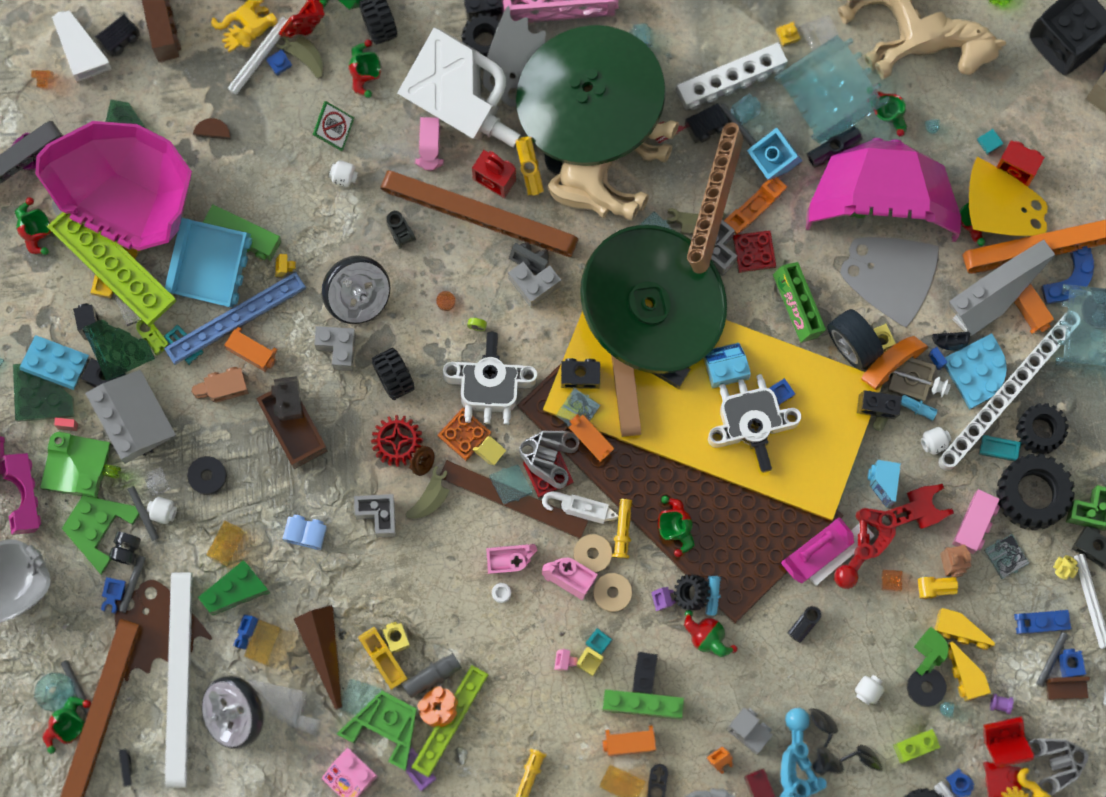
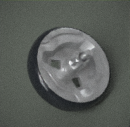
M356 255L343 258L335 263L324 277L321 291L324 306L340 322L347 324L368 322L378 316L387 305L391 292L390 279L384 267L370 257ZM371 282L372 286L365 289L364 283ZM351 299L357 300L355 306L350 305Z
M237 676L220 677L207 687L202 700V715L211 736L219 744L231 749H240L251 745L259 737L264 723L263 706L256 690L246 680ZM224 699L228 702L226 706L224 704Z

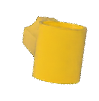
M956 577L918 578L920 599L958 594Z

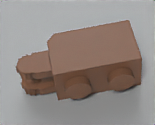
M237 367L229 368L226 372L220 374L219 372L208 374V377L204 378V382L193 385L191 391L195 398L209 397L215 403L249 394L244 373L241 368Z
M965 544L958 547L945 548L940 553L945 576L961 577L971 567L970 552Z

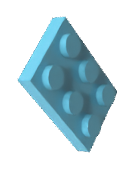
M35 335L20 365V370L74 390L89 360V355Z

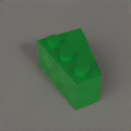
M243 560L197 598L214 616L262 595H267L270 591Z

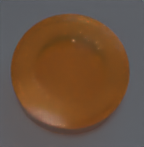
M449 291L439 293L436 298L438 308L443 311L453 309L455 306L454 295Z

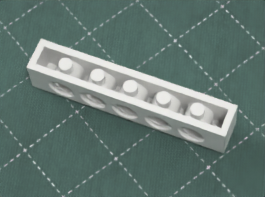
M775 43L678 84L676 93L685 111L689 109L695 110L701 104L714 102L722 95L728 96L740 87L742 89L747 88L754 81L758 80L760 82L767 79L773 73H782L788 61L779 43ZM762 62H769L770 66H764ZM745 69H752L754 72L749 74ZM735 76L737 80L732 81L728 77ZM718 83L720 87L714 88L711 84ZM701 90L703 94L697 95L694 91Z

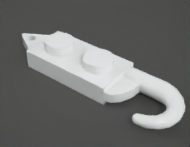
M551 491L542 498L543 506L550 511L553 510V507L548 505V500L562 501V509L566 514L604 524L606 521L617 520L619 517L609 508V504L573 494L570 496Z

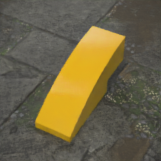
M375 627L358 636V639L390 689L407 680V677Z

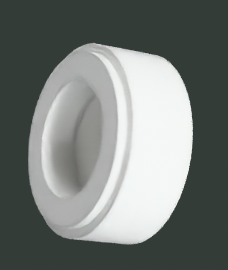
M498 583L492 589V597L498 603H505L511 597V589L505 583Z

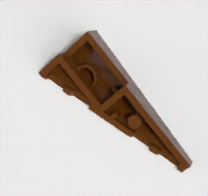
M332 605L306 612L294 618V621L335 710H339L343 707L341 703L339 662L335 636L336 628L333 614L334 608Z

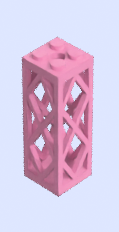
M503 0V10L505 11L506 7L509 6L510 16L514 21L527 17L528 23L615 16V9H618L619 0H549L551 2H545L547 0H537L536 2L532 0H514L512 2L511 0ZM583 6H587V7H588V8H586L585 10L579 9L580 7H583ZM535 10H539V11H540V12H538L537 14L531 13V11H535Z

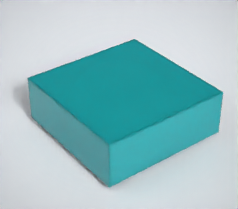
M991 129L977 139L987 155L1004 144L994 129Z
M596 628L585 645L602 655L613 639Z

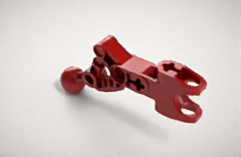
M943 483L923 486L907 492L910 503L888 511L862 508L857 511L855 516L860 521L858 546L849 564L839 566L834 573L835 583L842 589L853 588L859 578L857 571L864 561L879 556L887 548L896 535V527L917 520L919 528L923 529L939 523L947 516L954 514L952 508L939 510L932 503L933 495L945 489ZM906 512L907 516L896 519L897 515ZM883 516L889 519V526L883 524ZM867 524L879 531V535L872 545H870V534L867 533Z

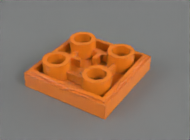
M462 408L437 436L462 459L467 461L474 453L472 449L479 447L492 432L473 415L471 422L466 423L464 417L465 408Z

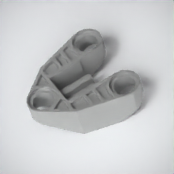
M542 431L523 441L520 445L519 453L532 473L553 487L560 489L567 485L568 474L566 470L553 464V462H555L558 451L566 453L576 452L579 448V438L574 433L567 431ZM572 439L576 442V446L568 448L565 442ZM525 446H531L534 451L530 454H525L522 449ZM561 474L564 476L565 481L557 483L554 481V477Z
M1033 739L1028 742L1029 746L1032 743H1036L1040 748L1039 753L1034 754V758L1062 751L1066 753V755L1049 759V764L1052 771L1070 766L1071 770L1052 775L1038 782L1041 789L1043 782H1049L1052 785V791L1048 793L1050 796L1078 779L1088 761L1087 752L1066 739ZM1075 752L1082 753L1083 761L1081 763H1077L1074 760L1073 754Z

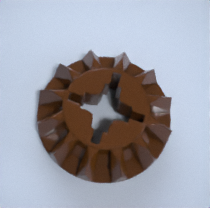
M422 445L421 448H416L415 453H411L413 457L409 460L411 463L409 469L417 476L428 473L435 460L433 449Z

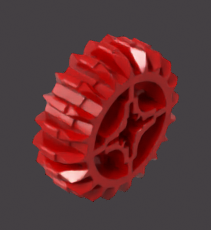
M395 415L394 421L389 416L387 417L388 423L381 420L382 427L379 425L375 426L379 432H372V436L375 437V439L371 440V443L375 444L372 449L373 451H378L376 453L377 458L383 456L381 459L382 463L389 459V466H392L393 461H395L396 467L400 466V461H403V465L406 466V460L412 459L411 453H415L416 448H421L419 443H423V438L419 436L422 435V431H416L419 426L418 424L412 426V419L406 423V416L399 420V416ZM400 427L407 429L413 438L402 435ZM394 428L392 435L383 438L389 429ZM397 433H398V437L400 438V440H402V441H399L398 449H397V447H396L395 442H392V441H395V440H396V438H397ZM382 444L393 447L394 455L386 452ZM412 444L407 452L401 454V449L404 446Z

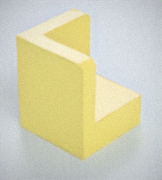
M487 436L479 447L472 449L490 465H495L506 451L490 436Z
M586 647L577 662V667L594 676L604 657Z

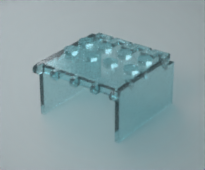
M836 35L774 77L776 81L785 86L791 98L798 95L793 101L801 113L808 110L803 117L809 127L818 126L812 131L814 134L811 138L820 145L828 141L830 137L839 135L890 101L889 96L881 99L876 90L882 86L880 82L873 86L868 79L867 74L872 69L868 67L863 70L857 59L862 56L861 52L853 55L848 47L854 42L852 38L844 41Z
M1064 284L1062 294L1069 295V301L1061 302V306L1068 307L1067 321H1060L1059 325L1066 326L1065 340H1058L1059 345H1064L1063 358L1056 357L1055 365L1106 371V289Z

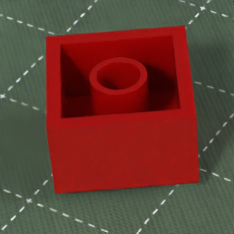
M1011 140L996 168L1005 171L1028 187L1045 157L1039 151L1030 150L1024 147L1023 143Z

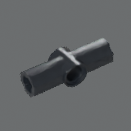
M852 126L839 135L830 137L827 142L806 154L808 161L816 168L828 161L831 156L843 152L862 141L861 132L858 128ZM836 144L839 149H832L830 145Z

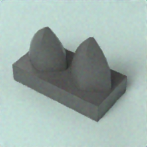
M515 243L509 256L510 260L517 264L524 262L530 271L535 274L540 273L547 267L549 260L547 249L533 253L531 252L530 243H522L520 245Z

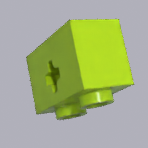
M933 729L893 745L900 764L941 748Z

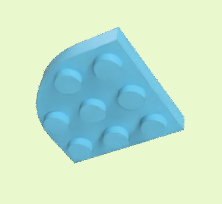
M992 333L945 357L948 362L945 368L969 410L992 398L1004 383L1007 369L1006 360Z

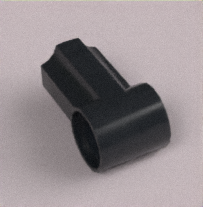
M816 606L806 608L787 634L800 644L821 619L820 609ZM810 610L817 613V619L814 621L807 618V612Z

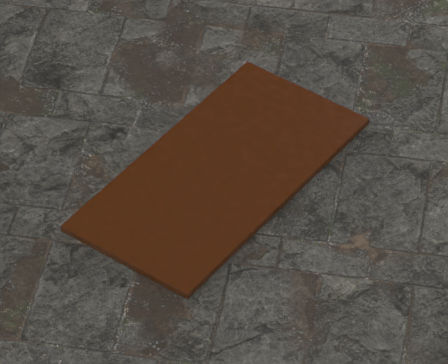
M561 364L517 405L541 431L572 432L569 428L571 423L569 424L568 420L566 422L565 419L543 411ZM604 435V437L615 449L602 461H599L580 439L579 448L576 452H563L618 508H620V499L632 500L630 520L685 575H699L705 578L704 581H708L709 576L721 578L719 589L721 597L718 599V608L734 624L788 572L781 564L784 559L806 544L837 518L842 519L844 517L836 510L833 520H827L607 435ZM569 439L565 442V445L568 448H574L576 442ZM665 495L672 499L681 500L685 511L692 518L693 525L690 533L695 545L690 551L683 553L679 558L674 555V551L682 548V542L678 539L665 540L659 531L658 518L660 513L673 509L670 504L662 503L661 499Z

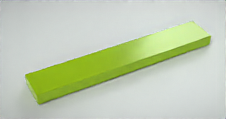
M471 665L454 694L458 700L455 718L446 726H435L412 765V769L428 778L430 777L489 674Z

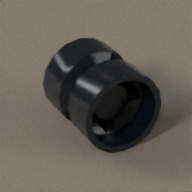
M116 532L114 539L115 547L111 548L108 558L126 565H133L136 557L134 551L138 550L141 538L123 532ZM124 544L130 546V548L128 550L122 548L121 545Z

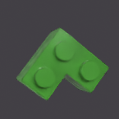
M1097 485L1092 489L1090 503L1075 499L1072 501L1073 504L1067 514V523L1084 527L1092 526L1101 531L1106 530V487Z

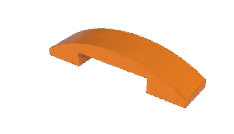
M778 177L767 180L738 210L736 209L724 222L735 230L734 233L736 235L739 234L768 209L787 189V186Z
M915 336L901 340L884 352L861 377V380L874 390L878 389L889 380V375L911 357L916 359L928 349V345Z

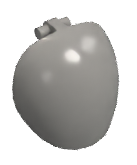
M18 540L0 541V623L17 617L32 608L44 597L50 587V574L45 566L46 562L43 560V555L33 545L28 546Z

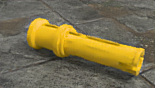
M620 499L617 536L614 537L615 553L612 554V557L629 559L630 557L628 555V547L631 542L629 526L632 500Z
M530 749L531 754L527 764L524 765V770L526 771L516 797L529 796L536 775L541 773L540 767L547 754Z

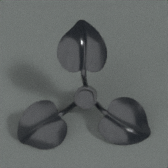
M815 708L809 709L814 724L821 731L828 733L824 746H820L817 749L818 758L812 763L815 772L819 775H824L826 772L841 774L844 771L842 762L853 756H859L860 761L867 767L883 771L877 755L865 745H858V751H854L841 759L834 756L827 747L833 733L836 734L838 732L836 723L827 713Z

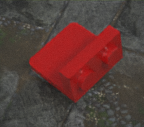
M308 0L297 15H292L279 31L280 37L286 36L290 38L300 34L303 36L311 34L325 16L320 0Z
M1022 717L983 725L984 744L996 767H1006L1034 760V754L1025 738Z

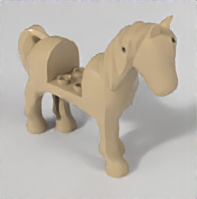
M847 0L845 5L838 8L839 16L844 24L851 22L854 19V15L861 8L870 4H883L892 11L898 24L900 39L894 42H879L873 51L864 54L867 67L871 71L876 69L882 80L891 75L893 65L897 61L911 53L926 55L954 47L961 48V58L958 63L959 72L971 75L984 63L997 59L999 50L1002 49V46L1006 45V41L997 39L988 28L981 24L968 20L946 18L943 12L931 14L920 20V14L917 9L913 8L911 0Z
M586 85L583 91L589 92L593 89V86ZM670 120L657 124L649 138L656 139L665 136L666 138L673 139L678 130L679 122ZM643 142L635 151L643 160L648 162L658 159L666 163L670 157L672 145L665 143L653 146ZM614 161L592 166L563 163L561 172L548 183V190L551 196L561 205L575 209L593 210L603 218L607 216L610 210L614 215L624 216L626 219L633 221L637 216L638 210L643 211L649 199V194L643 192L636 194L622 193L610 186L607 182V172Z

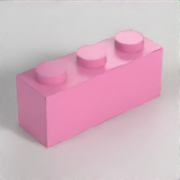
M978 489L974 493L952 545L958 547L965 544L967 550L972 554L977 550L980 551L985 542L982 538L985 533L988 534L993 524L990 522L992 515L996 516L1000 506L997 504L1000 499Z

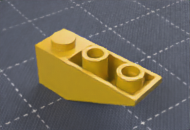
M944 608L938 611L935 630L945 640H950V638L958 639V643L969 645V643L977 644V648L984 650L995 646V642L962 613Z
M953 642L948 643L947 658L952 660V674L955 679H958L960 697H964V700L968 701L990 694L985 674Z

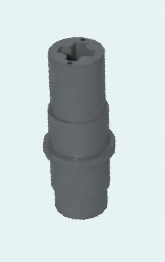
M454 653L435 663L431 662L430 666L421 670L420 673L402 684L409 697L413 698L438 683L442 684L443 680L455 674L454 672L462 667Z

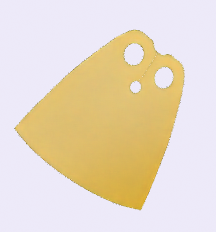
M977 157L973 164L969 184V211L973 229L1012 236H1034L1046 233L1047 223L1044 220V215L1047 214V203L1045 200L1010 174ZM1037 200L1042 206L1041 210H1035L1031 202ZM1022 207L1026 208V213L1021 211ZM1032 219H1037L1041 223L1040 229H1035L1031 225Z

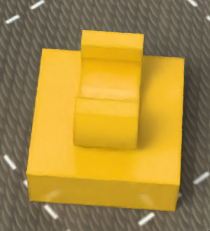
M794 22L776 28L783 47L800 41L801 37Z
M279 254L276 257L275 277L282 278L287 272H293V269H296V262L287 261V254Z

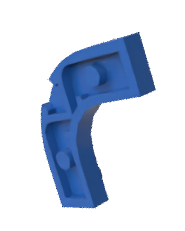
M1084 246L1082 249L1070 252L1073 261V272L1067 280L1042 285L1041 289L1045 305L1069 301L1086 289L1094 272L1091 248Z

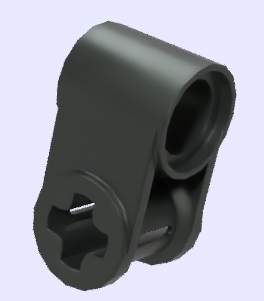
M399 211L388 213L386 218L387 226L398 248L401 249L404 244L410 241H416V237L403 215ZM393 218L400 219V222L396 225L390 223Z

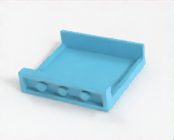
M182 218L165 289L171 294L234 308V305H237L239 300L238 288L243 283V267L245 268L248 262L246 254L247 249H250L252 244L251 234Z

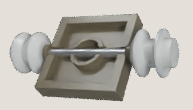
M910 358L891 373L892 378L888 391L925 402L929 388L932 387L933 395L939 392L941 397H943L944 394L948 395L951 384H948V379L942 382L940 377L934 381L932 380L936 365Z

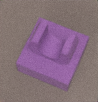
M662 587L651 592L656 611L664 610L677 602L671 600L670 594L674 593V590Z

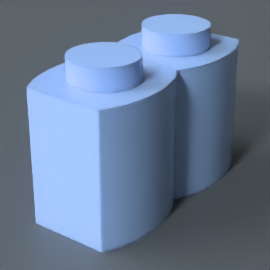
M300 515L288 517L283 541L321 550L327 526L323 525V521L313 519L312 522L306 521L305 517Z

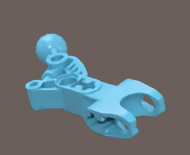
M793 708L786 714L785 718L786 726L792 731V744L787 747L782 757L781 784L784 791L780 797H809L825 789L827 783L824 778H817L810 767L812 764L808 758V746L803 742V731L810 724L809 714L802 708ZM796 762L801 771H805L809 780L798 779L796 775Z

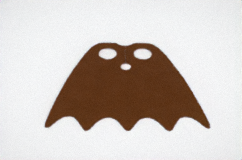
M148 580L140 584L139 588L133 592L131 599L134 600L135 606L132 610H127L126 613L118 611L122 601L116 600L115 629L120 619L141 625L124 677L126 682L129 681L130 673L134 668H139L149 674L152 662L156 658H161L166 662L169 661L171 591L156 580ZM148 587H153L157 590V595L154 599L145 597L144 593ZM144 608L149 609V613L147 615H144L142 613V610ZM193 613L191 619V652H193V643L196 637L201 636L212 640L211 635Z

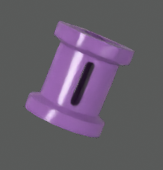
M993 693L990 711L999 710L1010 715L1013 708V697L1004 698Z

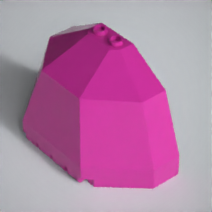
M91 121L48 143L37 155L35 174L60 211L71 214V220L81 225L85 222L84 226L96 233L102 230V236L114 242L118 239L117 243L127 249L132 247L140 251L169 243L179 231L190 188L192 171L171 141L138 124Z
M873 138L872 141L831 156L807 210L806 230H810L813 222L845 215L851 216L854 212L855 214L869 215L870 209H873L872 215L886 217L889 215V210L892 211V217L908 218V212H911V219H923L952 232V242H956L960 236L961 214L944 165L902 143L898 139L883 141L882 138Z

